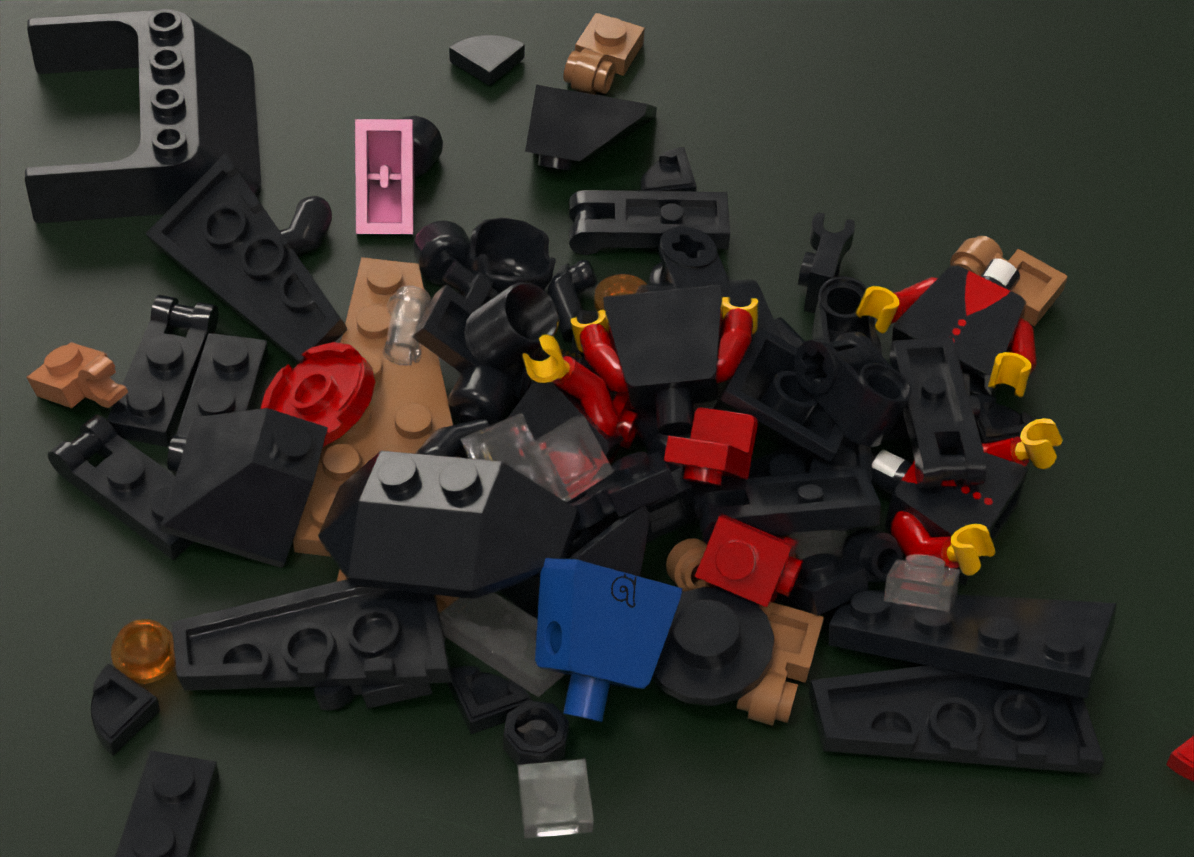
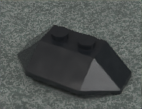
M380 451L339 487L318 537L351 586L476 599L517 585L541 572L545 558L566 559L580 520V515L577 508L502 461Z

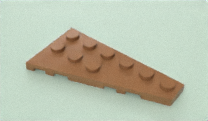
M361 257L345 322L347 331L342 335L341 343L350 344L368 361L373 368L376 384L372 400L360 420L342 437L322 448L315 479L293 539L294 552L331 557L321 544L318 534L336 493L347 479L378 452L391 451L415 454L434 431L453 425L439 357L412 338L428 308L419 264Z

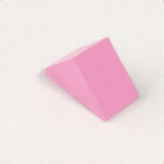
M355 119L356 234H413L415 192L413 119Z

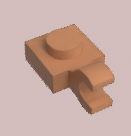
M73 342L50 352L46 356L44 364L26 377L37 397L69 408H73L84 398L91 399L99 405L109 408L128 393L126 386L117 384L110 378L116 371L113 361L108 358L106 353Z

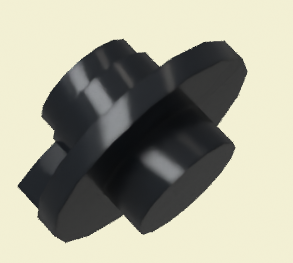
M701 587L682 592L652 679L665 693L687 704L715 706L740 699L761 683L772 666L775 640L767 615L755 602L723 588Z

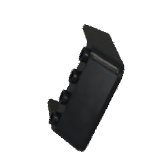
M172 9L30 18L27 21V31L34 66L38 74L139 68L141 140L139 147L132 155L112 162L29 167L25 169V184L34 222L53 223L165 214L225 153L255 196L259 197L262 185L254 67L251 56L244 50L188 15Z

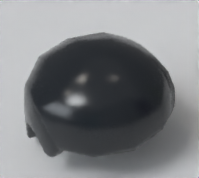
M505 217L483 220L473 229L467 253V269L472 273L480 270L493 280L492 288L499 293L518 282L532 283L545 290L552 281L556 259L549 257V237L544 231L525 221Z

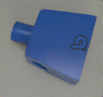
M545 558L544 566L540 573L535 661L539 668L571 675L563 714L602 722L610 685L645 689L650 684L681 599L683 588L577 559Z

